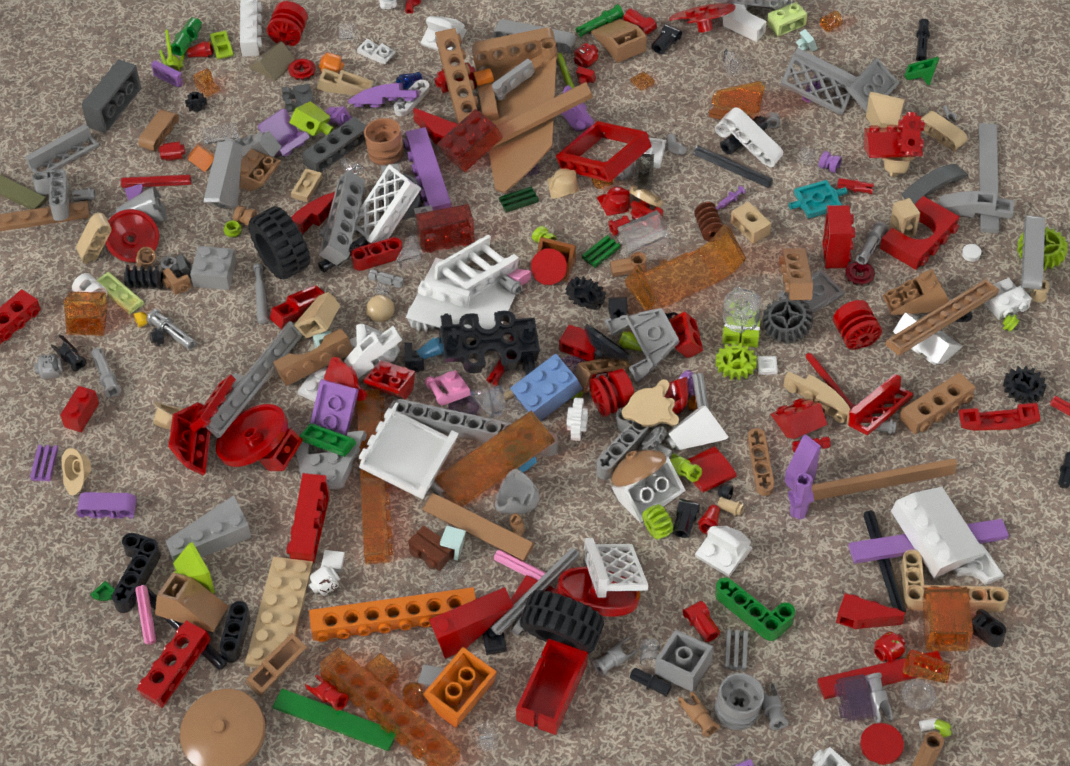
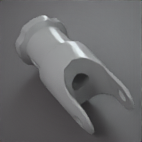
M631 636L622 639L606 651V655L599 660H593L592 663L595 670L602 677L607 675V671L612 667H618L639 650L638 648L629 655H625L622 652V643Z
M873 673L863 677L869 691L867 696L876 723L881 722L879 708L884 711L888 722H891L893 719L887 692L882 686L881 673Z
M773 683L771 684L773 696H768L764 693L762 707L765 714L769 717L770 729L777 730L785 728L789 722L783 715V705Z

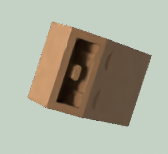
M622 19L591 31L617 63L646 51L647 36L637 25Z
M933 269L921 273L920 276L908 280L903 285L891 289L882 295L891 315L928 313L949 302Z
M173 572L157 594L155 615L181 623L187 620L203 630L214 632L229 606L192 577Z

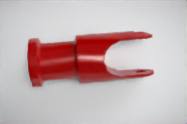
M317 674L315 677L321 682L318 687L312 688L305 684L309 692L323 702L330 703L336 711L346 707L349 696L346 693L339 692L333 684Z

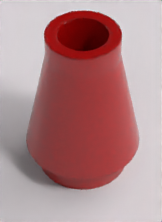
M203 41L188 48L187 53L189 58L209 57V55H213V47L210 41Z
M710 505L698 521L699 529L704 534H708L707 531L710 527L718 526L720 513L718 506Z

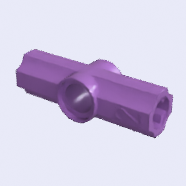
M798 473L794 479L793 490L788 491L791 503L789 512L792 517L799 520L805 518L806 513H808L809 503L814 502L812 492L813 479L810 474Z

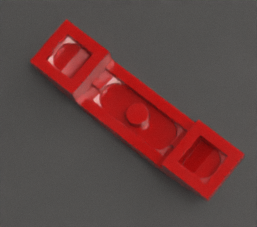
M1037 403L1018 404L1017 409L979 412L978 408L958 410L961 428L973 431L1012 430L1034 424L1041 419Z

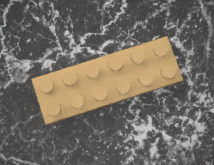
M273 557L245 661L246 666L258 668L262 661L291 633L296 636L313 569V561Z

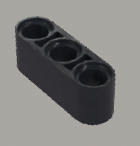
M236 601L230 606L220 641L221 654L229 663L235 662L240 658L250 622L249 609L243 601Z

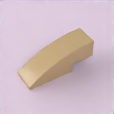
M323 68L316 89L331 93L356 95L371 88L373 81L341 70L340 74Z

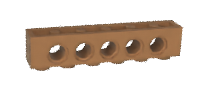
M456 28L435 32V40L457 124L460 125V132L480 128V122L483 121L482 114L476 108L478 106V99L476 95L473 96L474 84L468 77L470 70L468 64L465 65L464 62L466 55L464 49L460 47V44H462L460 33L457 34ZM448 47H454L455 49H454V50H448L447 48H448ZM453 62L459 63V65L453 66L451 64ZM462 78L463 81L458 82L455 79ZM461 93L467 94L466 97H461L459 95ZM470 109L471 112L465 113L463 110Z

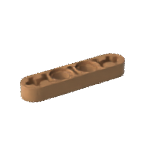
M754 428L748 432L747 441L755 487L760 495L768 496L774 490V479L766 435L763 430ZM754 435H757L759 438V444L757 445ZM756 451H761L764 453V456L757 457L754 455V453ZM764 467L767 469V472L759 473L757 469ZM763 479H766L768 489H764L762 486Z

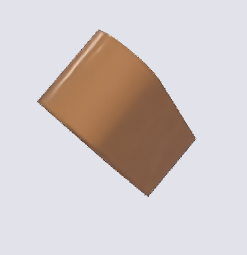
M160 109L140 135L139 147L157 152L156 149L166 140L164 138L172 132L173 126L179 122V115Z

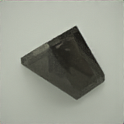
M643 154L636 160L634 185L638 186L637 189L652 190L654 154Z

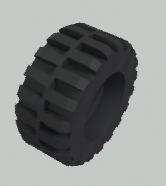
M273 206L250 219L248 230L254 247L266 267L269 268L275 277L285 280L309 266L311 258L306 241H304L303 235L296 223L293 222L285 210H282L281 207Z
M535 590L528 597L520 618V626L524 631L539 640L547 642L548 639L590 654L595 650L604 626V619L602 615H599V612L572 598L550 591Z

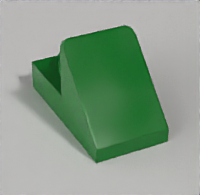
M939 57L909 64L904 77L906 80L922 77L926 84L930 85L939 62Z

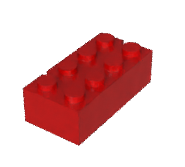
M548 639L541 653V658H539L516 707V721L532 727L538 724V729L557 735L588 665V652Z

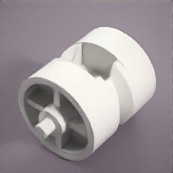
M89 273L81 274L73 282V292L90 307L97 305L94 301L102 302L107 297V289Z

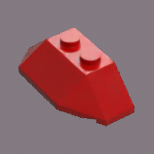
M197 402L173 414L168 447L177 460L186 468L204 476L206 474L211 432L207 428H199L194 432L189 427L203 407V404Z

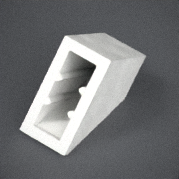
M706 406L699 407L666 434L668 445L672 449L676 448L677 450L728 438V435Z

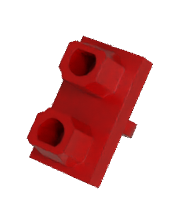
M634 200L631 203L632 211L630 214L632 219L635 220L634 225L640 228L642 225L646 227L650 225L657 229L660 226L663 209L655 207L653 210H650V204L643 200L639 202Z

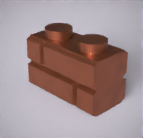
M422 526L408 541L410 554L417 559L420 557L430 569L436 568L438 571H441L454 558L455 549L441 546L440 541L442 537L426 526Z

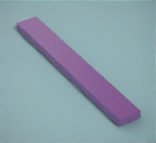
M1002 519L967 524L979 544L1004 540L1009 537ZM906 534L851 542L848 545L854 564L900 557L907 550H915Z

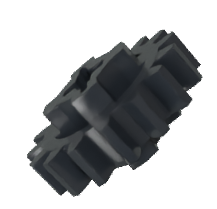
M584 276L582 279L576 277L575 280L571 279L565 289L567 290L565 294L569 296V300L574 301V305L578 304L580 307H586L587 309L590 307L593 310H596L597 307L601 308L606 299V292L603 291L604 287L598 286V282L594 283L591 278L586 280Z
M1017 366L1016 371L1010 369V372L1006 373L1003 382L1004 392L1009 393L1008 398L1014 397V402H1018V400H1021L1022 404H1025L1026 401L1033 403V400L1038 402L1045 393L1047 386L1045 378H1040L1041 372L1035 373V368L1028 370L1027 366L1024 369Z

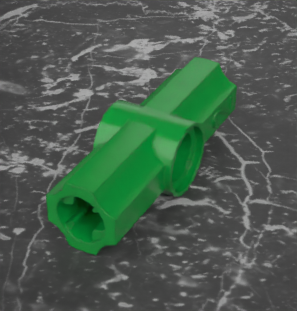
M191 17L182 30L175 35V40L170 45L174 55L182 56L190 44L197 39L198 33L202 28V22L199 18Z

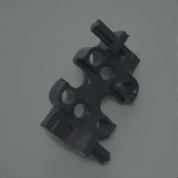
M510 311L494 312L495 326L492 329H484L479 324L478 314L475 313L461 316L459 324H453L452 316L448 315V313L440 316L442 326H440L438 340L439 344L442 343L445 363L461 362L466 372L473 374L481 373L482 368L486 367L484 355L492 350L500 354L504 371L516 369L519 362L524 364L525 376L536 369L535 361L538 359L540 347L535 317L516 319L515 315ZM502 321L508 322L509 325L502 324ZM464 325H470L472 328H466ZM510 334L514 340L506 342L503 337ZM474 338L476 340V344L472 346L468 345L466 343V339ZM507 356H513L515 359H508ZM475 359L477 363H472L469 360Z

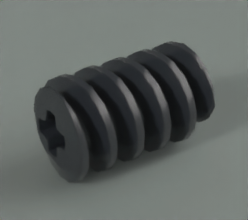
M126 265L124 272L125 286L133 288L134 285L136 288L142 286L144 289H147L148 286L151 289H155L157 286L158 289H162L164 269L159 271V267L155 266L154 271H152L151 266H148L147 271H145L144 265H141L140 270L134 265L133 269L130 270V266Z

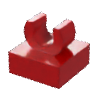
M578 66L576 71L577 78L579 79L578 83L580 85L585 82L587 84L588 82L594 83L596 80L594 70Z

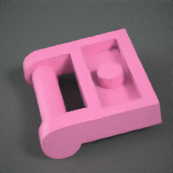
M456 370L436 378L430 376L425 379V385L435 394L439 405L443 406L471 395L469 387ZM439 386H442L447 394L443 393Z

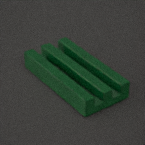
M531 186L500 196L499 202L507 213L537 203L539 198Z

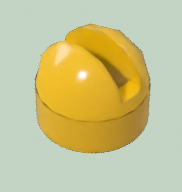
M145 312L133 314L138 328L148 323Z

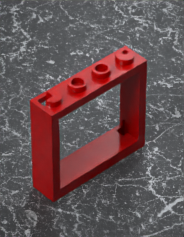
M597 121L559 152L556 158L560 169L575 170L578 175L611 182L650 149L652 145L646 131ZM602 138L628 143L606 163L580 157Z

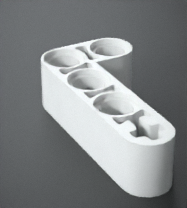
M735 107L730 110L715 126V131L719 136L726 138L732 133L763 164L771 168L783 156L781 147L739 108Z

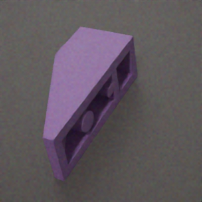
M806 434L802 437L786 470L785 482L790 489H793L794 479L800 472L810 474L813 480L816 477L821 446Z

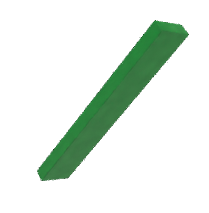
M281 689L273 704V709L386 751H390L398 734V731L342 710L336 711L331 706L285 689Z

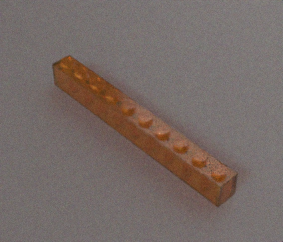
M379 389L366 390V399L364 401L357 400L358 431L364 430L367 434L365 441L362 440L360 444L359 456L363 448L367 449L369 447L367 443L371 435L377 434L376 428L379 422L385 421V412L381 413V409L385 408L384 397H380ZM360 468L365 565L390 563L389 556L393 555V544L389 543V538H392V527L388 526V522L391 521V510H387V505H390V493H386V488H389V482Z

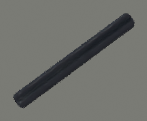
M699 145L694 148L693 154L762 186L769 188L773 183L772 178Z

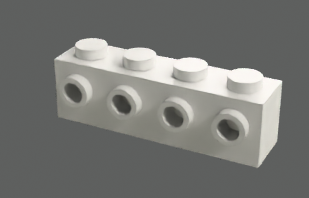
M240 0V46L242 57L259 56V47H262V40L259 35H262V28L259 25L262 24V16L259 14V12H262V4L258 0Z

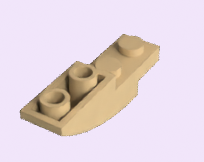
M788 371L784 379V387L789 392L798 393L806 400L821 403L824 415L827 414L833 417L839 423L844 422L848 424L849 411L851 409L835 390L810 374L804 379Z

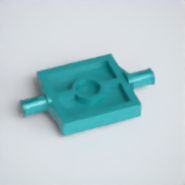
M828 180L795 188L794 195L797 201L789 202L788 207L790 210L800 207L808 219L824 215L827 211V205H842L838 196L847 195V189L844 187L836 190L829 184Z

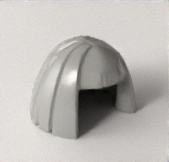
M514 469L506 475V479L504 478L500 485L501 489H499L496 495L495 508L500 513L510 515L530 512L539 503V491L526 474L519 469Z

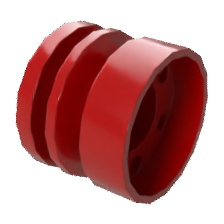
M283 1L278 3L267 26V34L270 39L275 43L282 41L284 45L289 46L298 44L308 21L306 10L295 2Z
M864 300L848 302L841 306L833 315V322L841 334L846 347L850 350L870 346L882 334L879 322L868 302Z
M622 368L609 372L608 379L601 375L589 381L593 402L603 417L610 415V413H617V406L619 408L625 407L635 393L629 376Z

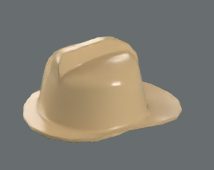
M888 157L881 159L884 160L885 170L890 173L891 177H895L899 173H906L910 162L916 157Z
M559 169L553 177L547 179L552 199L574 194L580 190L575 170Z
M154 402L157 409L153 423L170 430L173 414L184 408Z
M68 448L63 453L61 460L63 484L69 495H76L81 491L84 481L91 473V462L85 454L79 453L74 448Z

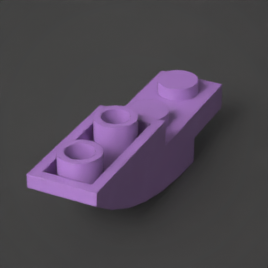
M403 83L379 85L356 94L348 100V104H354V107H364V104H370V107H381V104L386 103V97L388 101H397L398 97H404V101H415V98L420 97V90H403Z

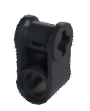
M627 297L608 298L611 319L627 315Z
M978 609L976 615L965 623V628L970 633L979 637L989 646L997 648L1003 645L1007 630L1006 626L992 617L987 611Z

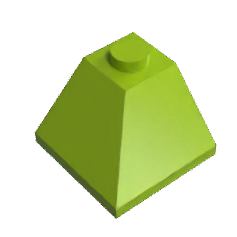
M191 542L173 563L174 572L192 577L211 593H215L210 572L195 545Z

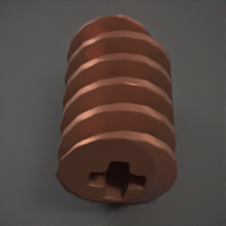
M708 201L698 205L694 215L703 239L708 242L722 239L725 235V230L721 224L715 204Z

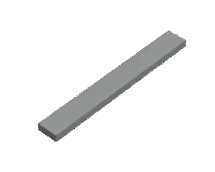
M979 123V191L997 193V198H999L997 124ZM980 214V232L999 233V217Z
M291 321L285 325L230 392L223 404L218 407V412L210 418L211 422L206 428L217 438L223 435L276 368L273 361L287 355L303 336Z

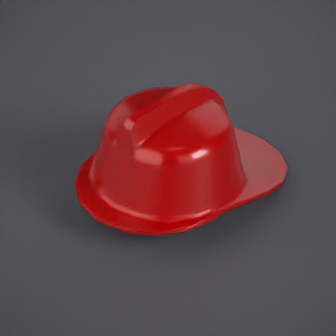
M613 187L608 190L607 194L597 197L607 216L629 212V190L622 187Z

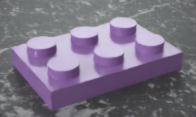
M321 379L310 423L347 436L359 389Z

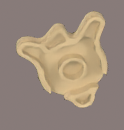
M663 379L653 388H644L635 392L628 404L622 409L623 418L637 422L642 427H653L662 423L671 426L678 425L679 418L672 411L675 401L672 398L664 397L669 389V382Z

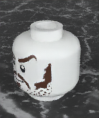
M322 566L310 575L312 583L309 586L315 594L320 593L322 596H327L339 587L338 581L340 577L332 566L329 568Z

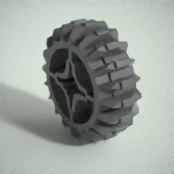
M788 295L786 299L780 296L779 301L773 299L772 304H768L767 309L763 312V329L766 330L768 336L771 335L773 340L778 338L779 343L783 340L787 344L789 340H793L796 343L797 338L802 340L803 335L808 336L809 330L812 328L813 316L808 303L804 304L803 300H789Z

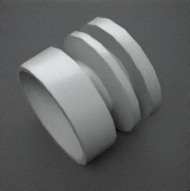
M735 673L726 677L721 683L714 705L718 721L732 730L750 728L756 722L764 700V690L760 682L753 676L745 673Z

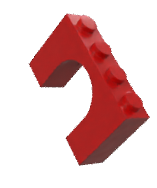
M922 196L915 206L920 212L919 222L929 227L933 235L926 239H913L891 228L882 237L880 245L881 250L915 270L920 266L924 267L928 262L929 256H934L941 244L945 245L950 234H955L960 226L958 224L960 216L925 196Z

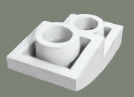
M366 39L357 49V53L382 64H386L395 54L394 50L383 43L378 46L369 39Z

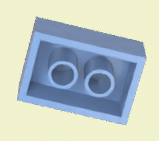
M554 354L510 388L516 399L536 423L542 421L583 390L578 379L557 354Z

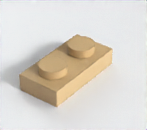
M306 168L292 190L291 197L308 202L323 178L322 173Z

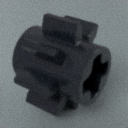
M192 92L187 95L188 99L185 100V104L190 112L198 113L201 110H205L204 105H207V99L203 93Z

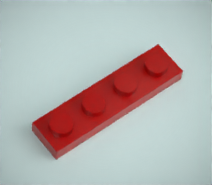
M231 374L219 382L189 427L194 432L199 428L204 429L210 424V418L219 410L217 407L223 404L226 400L225 396L233 390L232 385L236 379Z

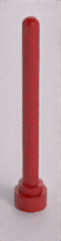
M807 353L805 355L806 359L825 383L844 399L850 409L855 407L856 404H852L813 354Z

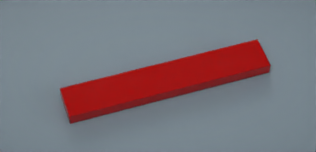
M937 650L817 679V682L825 700L868 690L863 677L873 673H881L882 686L945 672L946 668Z

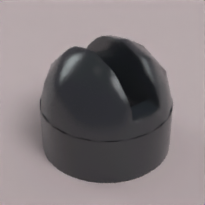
M728 484L721 485L717 492L718 496L730 500L734 487Z

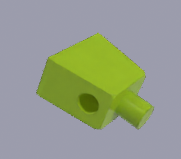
M311 101L297 107L289 121L290 124L306 131L312 136L320 133L327 136L334 130L328 124L330 116Z

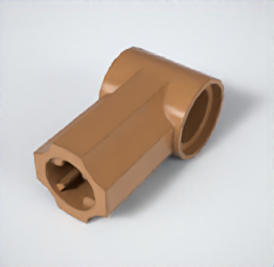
M635 252L630 258L610 261L612 276L617 277L632 273L643 275L647 271L646 255L642 252Z
M932 731L925 735L912 766H934L944 744V739L940 733ZM928 742L935 743L937 747H931Z

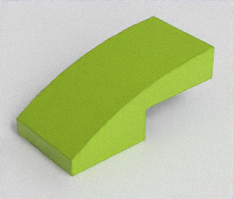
M226 30L210 34L217 60L234 56Z

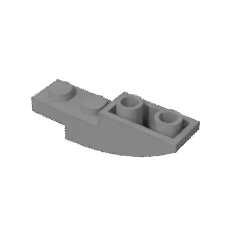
M966 191L940 196L939 205L960 216L974 218L975 213L1012 219L1014 200L997 198V193Z

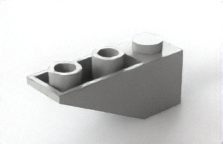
M270 131L258 132L253 136L248 135L243 139L238 138L236 140V143L242 145V156H245L250 149L274 157L282 147Z

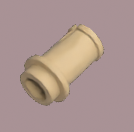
M720 497L717 504L721 510L733 513L735 517L737 515L741 516L744 509V504H741V501L735 502Z

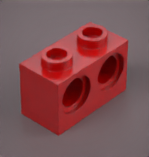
M685 311L669 319L680 340L675 346L679 353L686 358H691L704 351L697 320Z

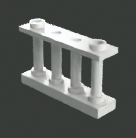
M487 235L445 260L438 262L435 265L434 279L438 280L443 276H447L462 289L470 291L471 299L497 284L500 278L504 279L502 277L503 274L508 275L518 269L519 257L513 254L508 258H503L490 248L491 236ZM485 252L497 261L498 264L491 266L480 258L479 255ZM472 260L485 271L478 274L466 263ZM460 268L472 279L464 281L452 271Z

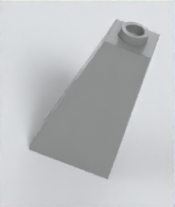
M225 139V142L217 143L204 196L205 203L219 208L236 209L238 206L242 145L236 143L234 139Z

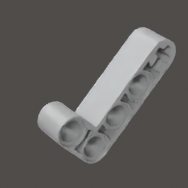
M55 169L33 174L32 179L35 191L41 195L49 194V204L53 219L56 221L67 219L69 217V183L66 171L64 169Z
M620 408L616 414V426L622 433L598 457L596 462V474L600 479H610L618 464L626 458L629 452L636 451L649 433V427H642L637 422L624 419L622 416L623 408Z

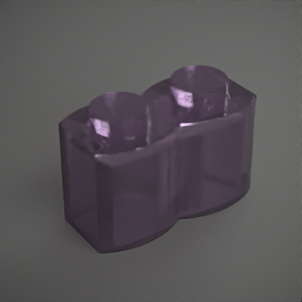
M856 675L836 680L837 684H834V691L836 697H839L841 701L839 706L840 717L844 718L846 723L872 718L873 709L865 675Z

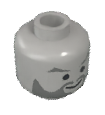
M54 353L39 356L37 363H34L35 373L40 374L42 379L59 377L60 373L63 372L61 357Z

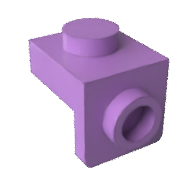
M344 106L330 107L325 111L330 116L328 124L337 123L340 127L346 121L352 119Z

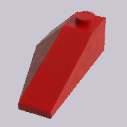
M504 587L429 619L428 621L444 658L446 659L457 654L462 647L467 649L509 611L513 604Z

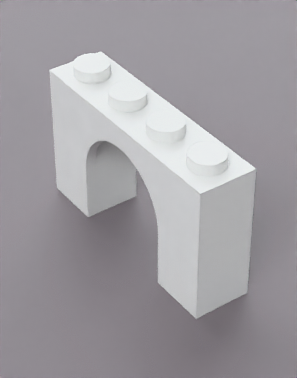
M784 0L783 7L792 4V0ZM734 4L736 9L722 16L723 26L757 42L766 31V21L746 10L752 5Z

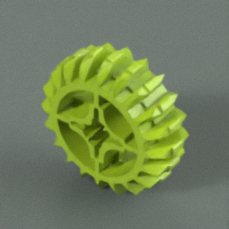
M1048 226L1045 228L1044 271L1047 267L1053 269L1054 266L1058 267L1060 263H1063L1068 252V243L1065 242V237L1061 236V232L1056 233L1055 228L1052 230L1048 229ZM1023 233L1020 235L1017 243V253H1019L1020 259H1022Z

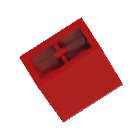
M380 360L366 376L364 383L372 389L406 400L414 389L415 371Z
M804 398L793 401V404L790 406H780L776 408L777 411L771 413V416L785 436L791 439L798 438L827 425L821 403L804 400Z

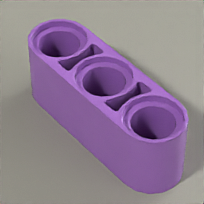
M81 493L76 514L81 518L84 516L103 518L105 516L122 519L123 517H130L132 519L135 513L137 498L130 493Z

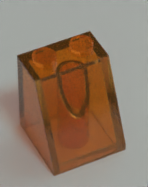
M756 81L717 90L712 97L713 108L730 111L736 107L747 115L758 116L766 81Z
M955 585L951 587L931 586L925 588L922 598L925 651H968L973 635V626L967 587Z

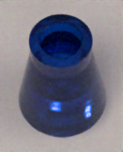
M420 72L400 74L396 78V83H403V90H408L416 81L422 80V75Z

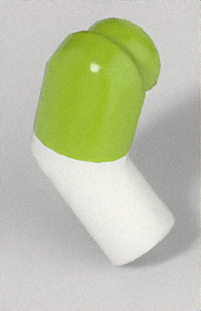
M937 718L919 721L921 732L937 729L940 730L942 737L951 735L950 728L952 727L948 722Z

